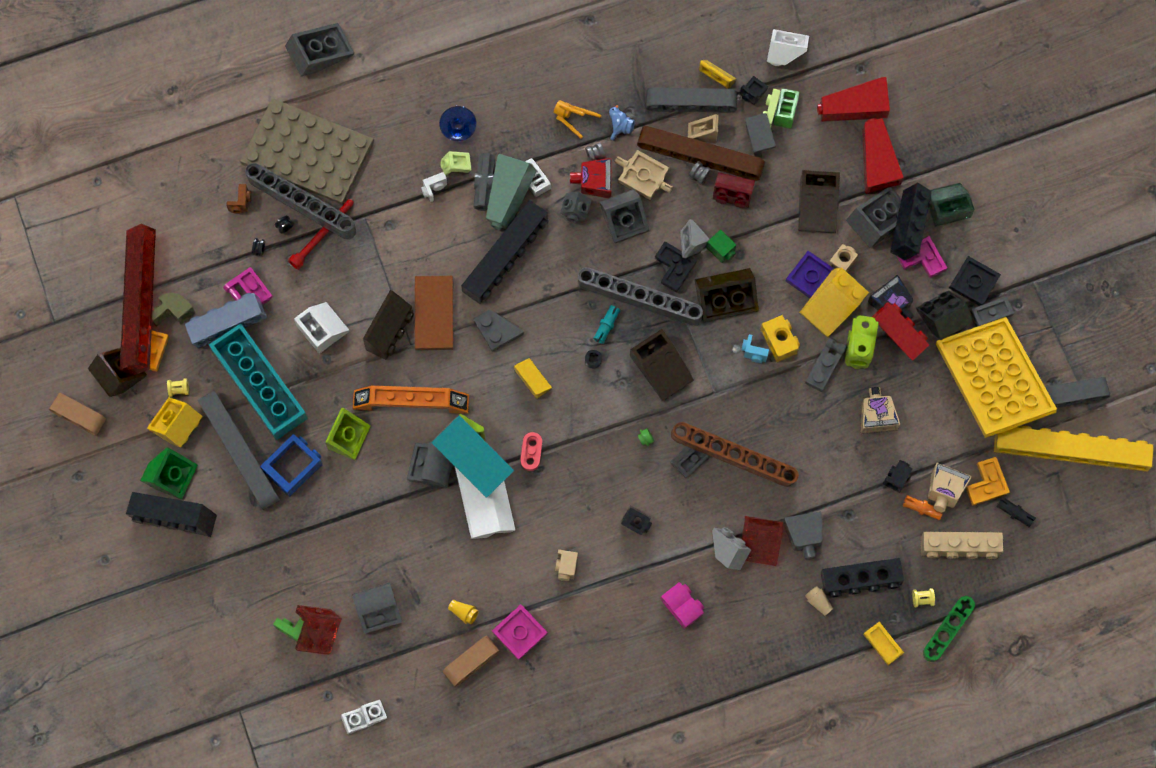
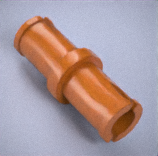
M906 495L903 507L917 511L919 515L924 514L937 520L941 519V513L943 512L936 511L934 505L928 504L926 500L921 501Z

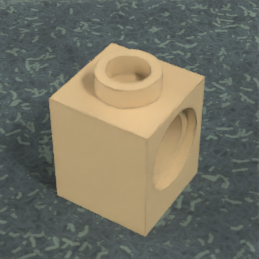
M842 244L828 265L834 269L842 267L848 272L856 262L858 254L851 246ZM840 257H846L849 261L842 262Z

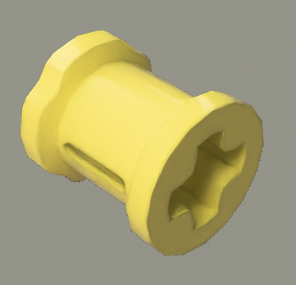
M184 378L182 381L167 380L169 397H173L176 394L189 395L188 379Z
M930 588L929 591H912L914 607L928 604L935 606L933 588Z

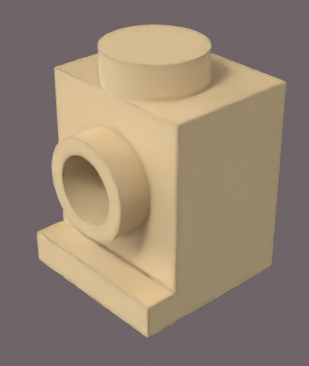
M558 549V558H561V560L557 559L555 571H559L558 580H574L578 553Z

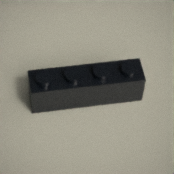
M918 182L903 190L890 253L904 261L920 252L932 193L931 190Z

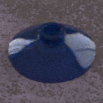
M454 106L447 109L441 115L439 121L442 134L452 141L468 139L475 132L477 125L473 112L462 106ZM460 124L461 128H455V125Z

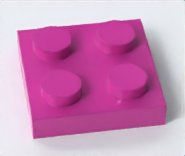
M521 604L492 630V633L518 660L548 634Z

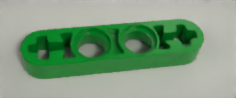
M963 596L956 602L925 646L923 656L927 661L935 662L941 657L972 613L975 602L971 597ZM967 601L969 603V608H966L961 615V613H959V610L963 606L961 602L965 603ZM951 616L959 618L960 624L958 626L950 624L949 618ZM939 632H946L949 636L948 641H940L938 638ZM937 643L939 645L935 651L937 656L933 655L930 657L928 649L932 650Z

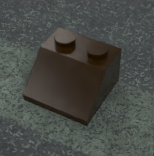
M125 346L97 354L88 367V370L109 397L126 392L147 376Z

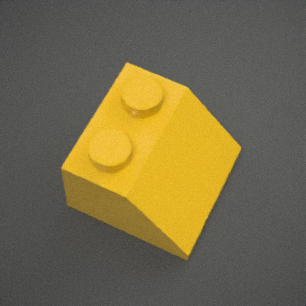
M168 397L147 429L170 444L181 448L188 441L189 435L199 425L200 419L203 416L187 403Z

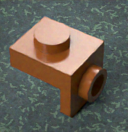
M239 184L238 201H227L228 211L234 214L248 212V202H251V191L248 190L246 184Z

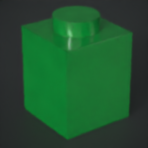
M721 229L707 241L706 248L721 263L726 259L729 261L736 254V244Z

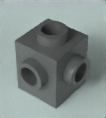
M580 192L566 193L560 214L567 217V220L570 222L586 220L591 199Z

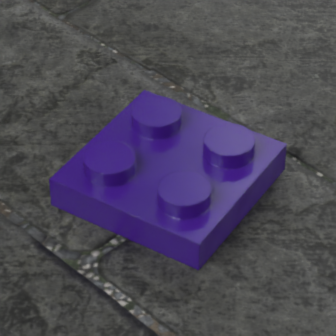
M807 251L785 281L808 298H811L834 268L810 251Z

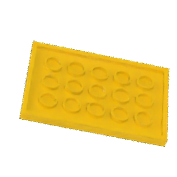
M1007 317L936 342L939 352L985 438L1056 413L1057 408Z

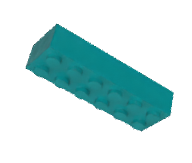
M241 323L209 344L215 357L276 441L308 419L303 408Z

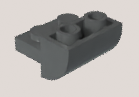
M431 442L429 444L415 443L407 480L409 482L427 483L430 486L447 488L453 464Z
M390 582L352 594L364 634L402 622Z

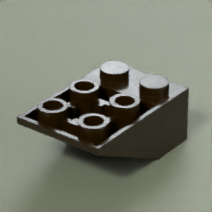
M802 170L798 231L836 233L840 172Z
M663 329L630 349V357L662 401L694 381L678 351Z

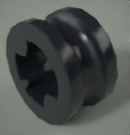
M287 215L281 217L275 223V227L279 228L281 234L290 230L294 225L293 221H289L290 217Z
M255 238L252 245V254L258 253L259 256H262L265 249V240L259 241L258 238Z
M597 350L588 351L585 355V364L592 369L598 368L602 363L601 353ZM590 356H597V362H589Z

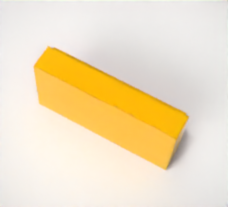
M880 622L863 634L887 665L904 654Z

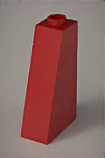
M881 77L823 96L820 104H817V113L821 115V122L888 118L890 107L887 78Z
M883 118L867 120L863 127L865 193L869 194L887 189L888 187L901 185L904 177Z

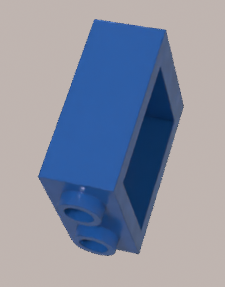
M294 434L260 466L262 471L289 497L323 465L320 459L322 456L315 449L311 451L307 447L308 443L301 436L297 438ZM296 444L313 461L289 484L271 466Z

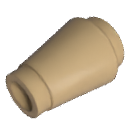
M815 586L805 595L808 599L807 602L823 613L824 616L833 609L822 588L819 589L818 586Z

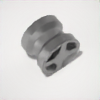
M600 142L596 143L593 147H585L589 161L606 159Z
M698 161L692 168L689 177L691 179L695 178L702 185L708 178L711 169L703 167L702 163Z

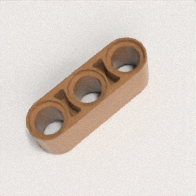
M58 393L49 408L55 415L94 436H97L107 420L101 414L62 393Z
M485 636L450 663L442 672L453 686L457 687L493 659L500 651L490 638Z

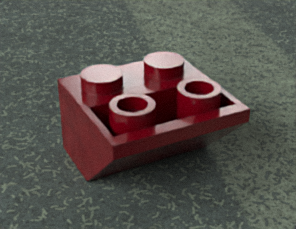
M718 172L713 200L721 204H734L738 208H749L755 181Z

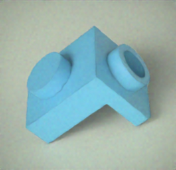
M749 334L748 340H743L741 349L745 351L744 357L756 363L766 362L769 349L751 346L752 335Z

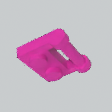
M251 267L226 283L223 287L227 293L231 294L235 301L242 297L235 289L237 285H240L246 294L255 293L260 298L262 305L273 298Z

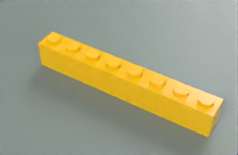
M1030 426L1015 427L995 434L994 452L1145 472L1151 469L1153 460V444H1148L1147 441L1129 442L1126 438L1114 440L1109 439L1108 436L1090 437L1087 433L1074 435L1069 431L1051 432V429L1047 428L1035 430Z

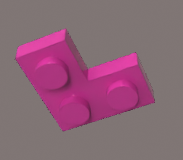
M930 236L922 239L919 254L905 261L897 257L904 270L921 262L929 278L947 270V266Z

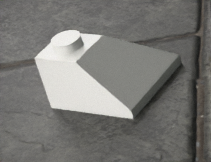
M773 29L767 62L774 66L788 64L807 52L809 36Z

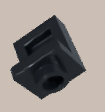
M753 76L746 85L741 87L740 95L744 101L755 105L767 91L768 86Z

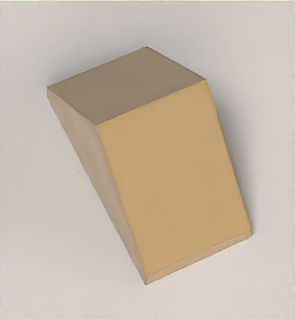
M715 114L688 123V138L716 143L719 115Z

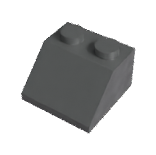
M635 189L600 201L603 217L614 243L649 230L641 197Z

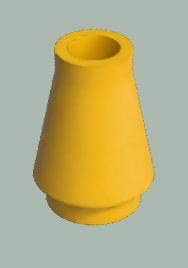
M452 600L448 607V610L453 612L465 624H473L479 613L475 606Z

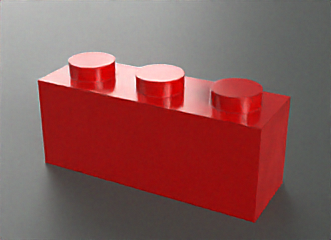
M887 302L872 317L878 322L879 327L913 361L929 346L926 342L928 337L921 330L917 332L913 328L915 326L914 322L909 317L904 318L900 314L902 310L897 304L894 303L892 305Z

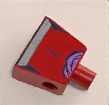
M611 158L581 163V172H570V184H581L582 194L611 198Z

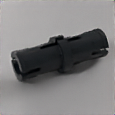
M1004 497L1001 498L996 506L1009 514L1011 519H1017L1028 526V528L1036 519L1035 516L1021 509L1022 506H1016Z

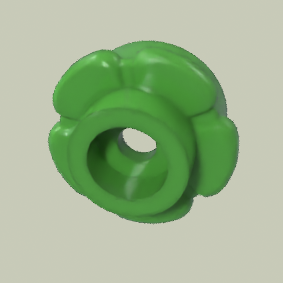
M640 429L641 434L638 435L642 445L650 446L654 439L649 429Z

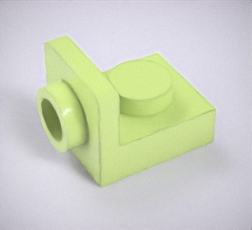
M449 151L441 159V168L444 174L448 176L451 172L469 173L471 171L470 154Z

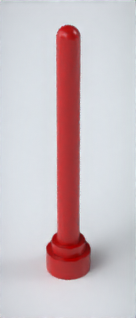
M347 200L339 211L346 214L353 206V200ZM322 227L300 253L293 254L288 259L290 265L299 270L304 265V258L330 230Z

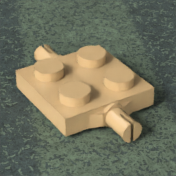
M639 150L628 161L618 156L614 162L624 168L618 182L631 190L635 189L638 194L651 200L659 188L668 193L673 189V186L664 182L669 167Z

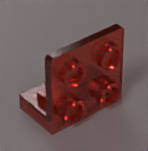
M745 516L742 540L745 541V545L751 550L745 561L772 566L777 565L783 534V522Z
M297 605L295 613L301 617L304 623L295 649L300 652L329 655L342 618L331 609Z

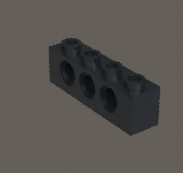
M900 558L831 567L821 571L823 590L826 596L830 595V598L842 596L841 593L848 592L849 595L860 594L861 590L876 592L882 587L896 589L904 582ZM878 572H883V573H885L886 576H887V579H886V580H881V579H879L878 576H877V573H878ZM858 575H865L867 582H860ZM841 577L846 578L848 585H841L838 579Z

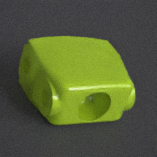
M861 315L853 318L852 331L849 330L845 356V364L847 366H851L854 369H866L869 367L874 355L878 322H876L875 318ZM867 322L869 327L863 328L862 323Z

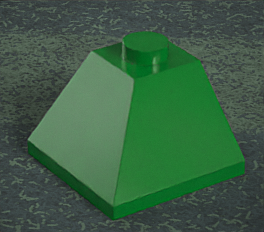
M167 447L148 463L140 481L158 491L182 499L198 464Z

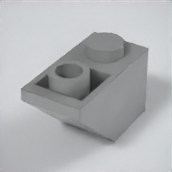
M725 527L722 529L713 528L716 559L729 569L741 570L751 550L745 545V541L736 538L730 529Z

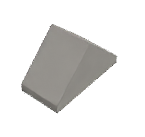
M691 219L680 231L682 257L688 258L701 252L709 240L707 235Z

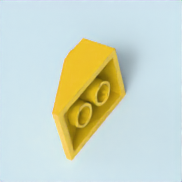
M842 267L833 269L799 313L821 333L829 337L860 305L869 292Z

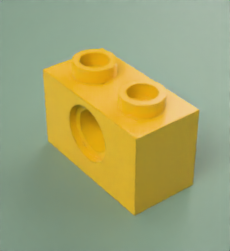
M783 315L762 323L760 330L776 362L798 353L800 343L798 338L792 335L790 331L792 328L788 319L785 320ZM783 335L786 340L780 341L776 336Z

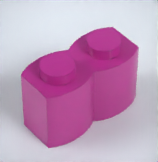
M679 582L663 594L660 599L680 625L686 629L703 616L704 606L698 599L694 600L690 594L692 592L686 584L682 585Z

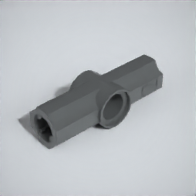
M491 153L479 154L478 170L475 173L473 204L474 209L479 211H486L488 209L495 168V155Z

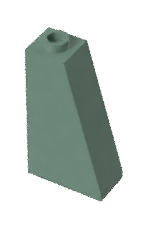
M498 154L486 219L493 228L497 230L507 229L514 220L537 172L530 163Z

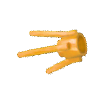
M561 100L557 102L554 108V114L558 115L556 119L565 124L580 139L583 136L564 118H569L572 112L581 116L588 114L601 118V115L573 106Z

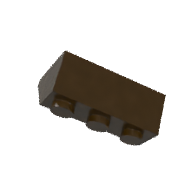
M750 268L695 279L698 302L703 310V322L759 311L755 277Z
M392 290L389 291L363 337L366 351L385 360L394 353L396 341L403 337L406 323L409 324L414 316L412 306Z

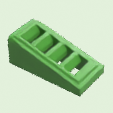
M782 88L774 118L775 126L792 128L800 92ZM784 97L792 98L794 100L784 99Z

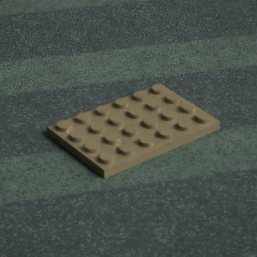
M272 98L240 162L245 166L257 163L299 188L343 205L374 140L371 137Z

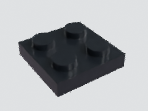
M968 256L949 289L981 306L986 301L1001 274Z

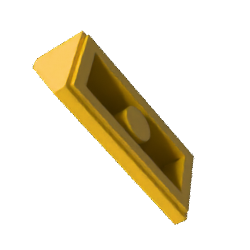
M701 60L700 72L727 89L732 87L736 81L735 77L708 60Z
M530 358L514 366L515 372L536 399L552 389Z

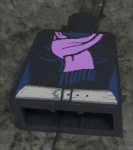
M898 275L869 297L868 303L877 311L889 302L892 305L895 303L902 310L900 314L904 318L909 317L912 319L914 317L908 309L912 305L913 298Z

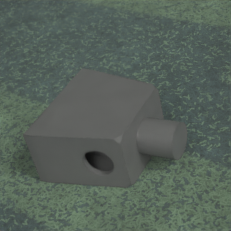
M821 511L785 517L783 525L793 550H803L805 560L816 558L815 547H820L823 541Z

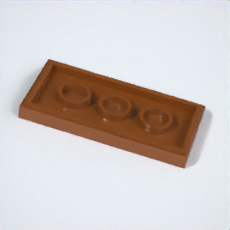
M415 276V350H453V276Z

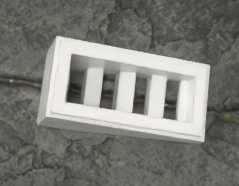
M531 158L525 162L530 163L537 170L534 178L539 176L529 186L530 191L536 198L550 190L551 183ZM541 181L543 182V183L540 184L539 186L535 187V184H537V183H539V182H541Z

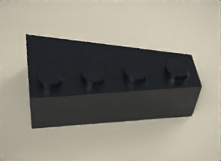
M132 492L126 515L131 517V521L143 524V522H147L152 526H164L169 529L186 531L211 537L217 517L214 512L203 504Z

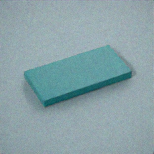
M460 415L431 442L486 498L514 471Z

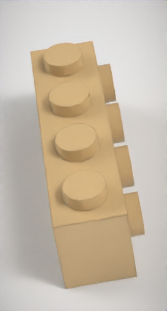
M923 532L920 537L921 556H927V558L947 556L949 559L958 557L996 559L1003 553L1002 533Z

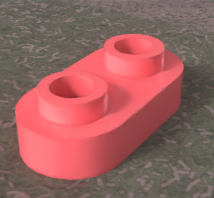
M530 432L523 438L521 466L526 471H534L540 465L542 438L538 433ZM535 441L536 445L530 446L529 443ZM529 459L534 461L532 465L527 464Z

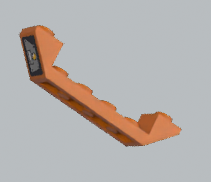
M368 386L354 390L353 410H372L373 406L448 409L449 413L468 414L469 394L450 388Z

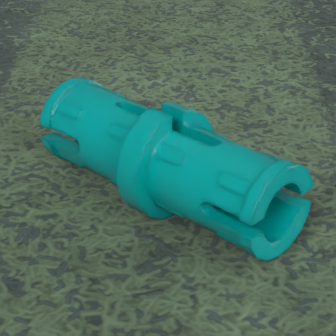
M613 305L609 306L604 319H601L599 323V329L593 337L596 342L600 338L598 343H605L621 311L619 308H616L612 314L615 308Z

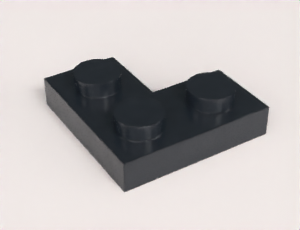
M667 242L663 243L655 255L656 260L669 267L661 280V284L677 293L697 263V260L691 256L683 258L682 251Z

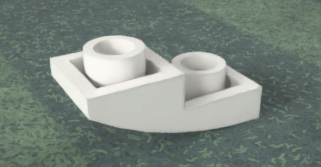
M377 700L365 704L356 710L341 715L347 734H351L387 719L381 701Z

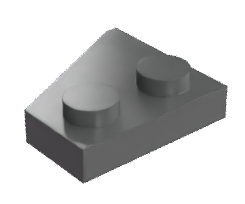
M490 309L473 318L474 323L492 352L524 335L522 329Z

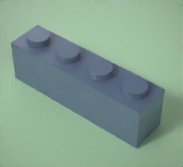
M247 293L237 301H229L219 309H211L201 317L191 318L190 322L185 323L192 344L200 348L212 343L240 323L245 328L266 319L267 316L260 298L255 293Z

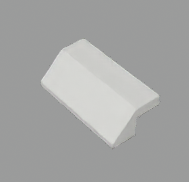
M455 467L471 539L488 538L495 533H511L515 531L505 482L503 481L486 498Z

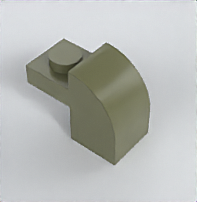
M166 293L158 297L161 305L154 307L149 317L156 326L170 315L180 324H183L195 311L193 306L183 296L176 293Z

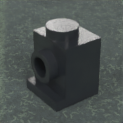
M899 460L896 467L892 465L883 485L900 493L913 468L907 462Z
M630 505L621 524L642 535L643 532H648L652 522H650V516ZM636 517L641 518L639 524L634 523Z

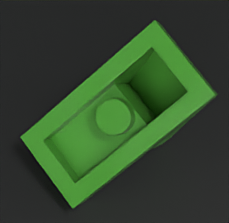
M303 615L294 628V624L285 618L283 620L279 618L275 620L273 625L277 630L309 648L310 641Z

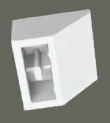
M327 302L309 307L294 318L296 326L319 354L349 332V329Z

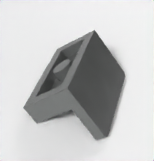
M767 113L745 118L753 154L755 157H762L761 151L775 148Z

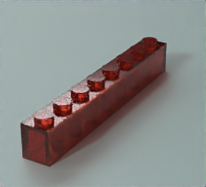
M139 224L126 230L120 370L133 375L150 369L156 229L144 224Z

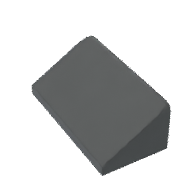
M700 437L694 438V441H695L697 444H702V443H703V439H702V438H700ZM686 446L670 463L687 478L709 455Z

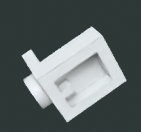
M444 172L423 180L421 190L424 197H428L430 202L434 201L432 191H439L447 185Z

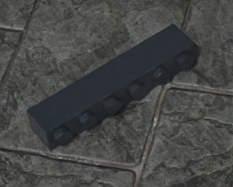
M529 200L461 285L462 292L479 304L483 300H488L492 294L491 290L494 286L500 285L505 272L511 271L517 257L521 258L526 251L525 247L535 241L537 232L540 229L543 230L549 222L548 212Z

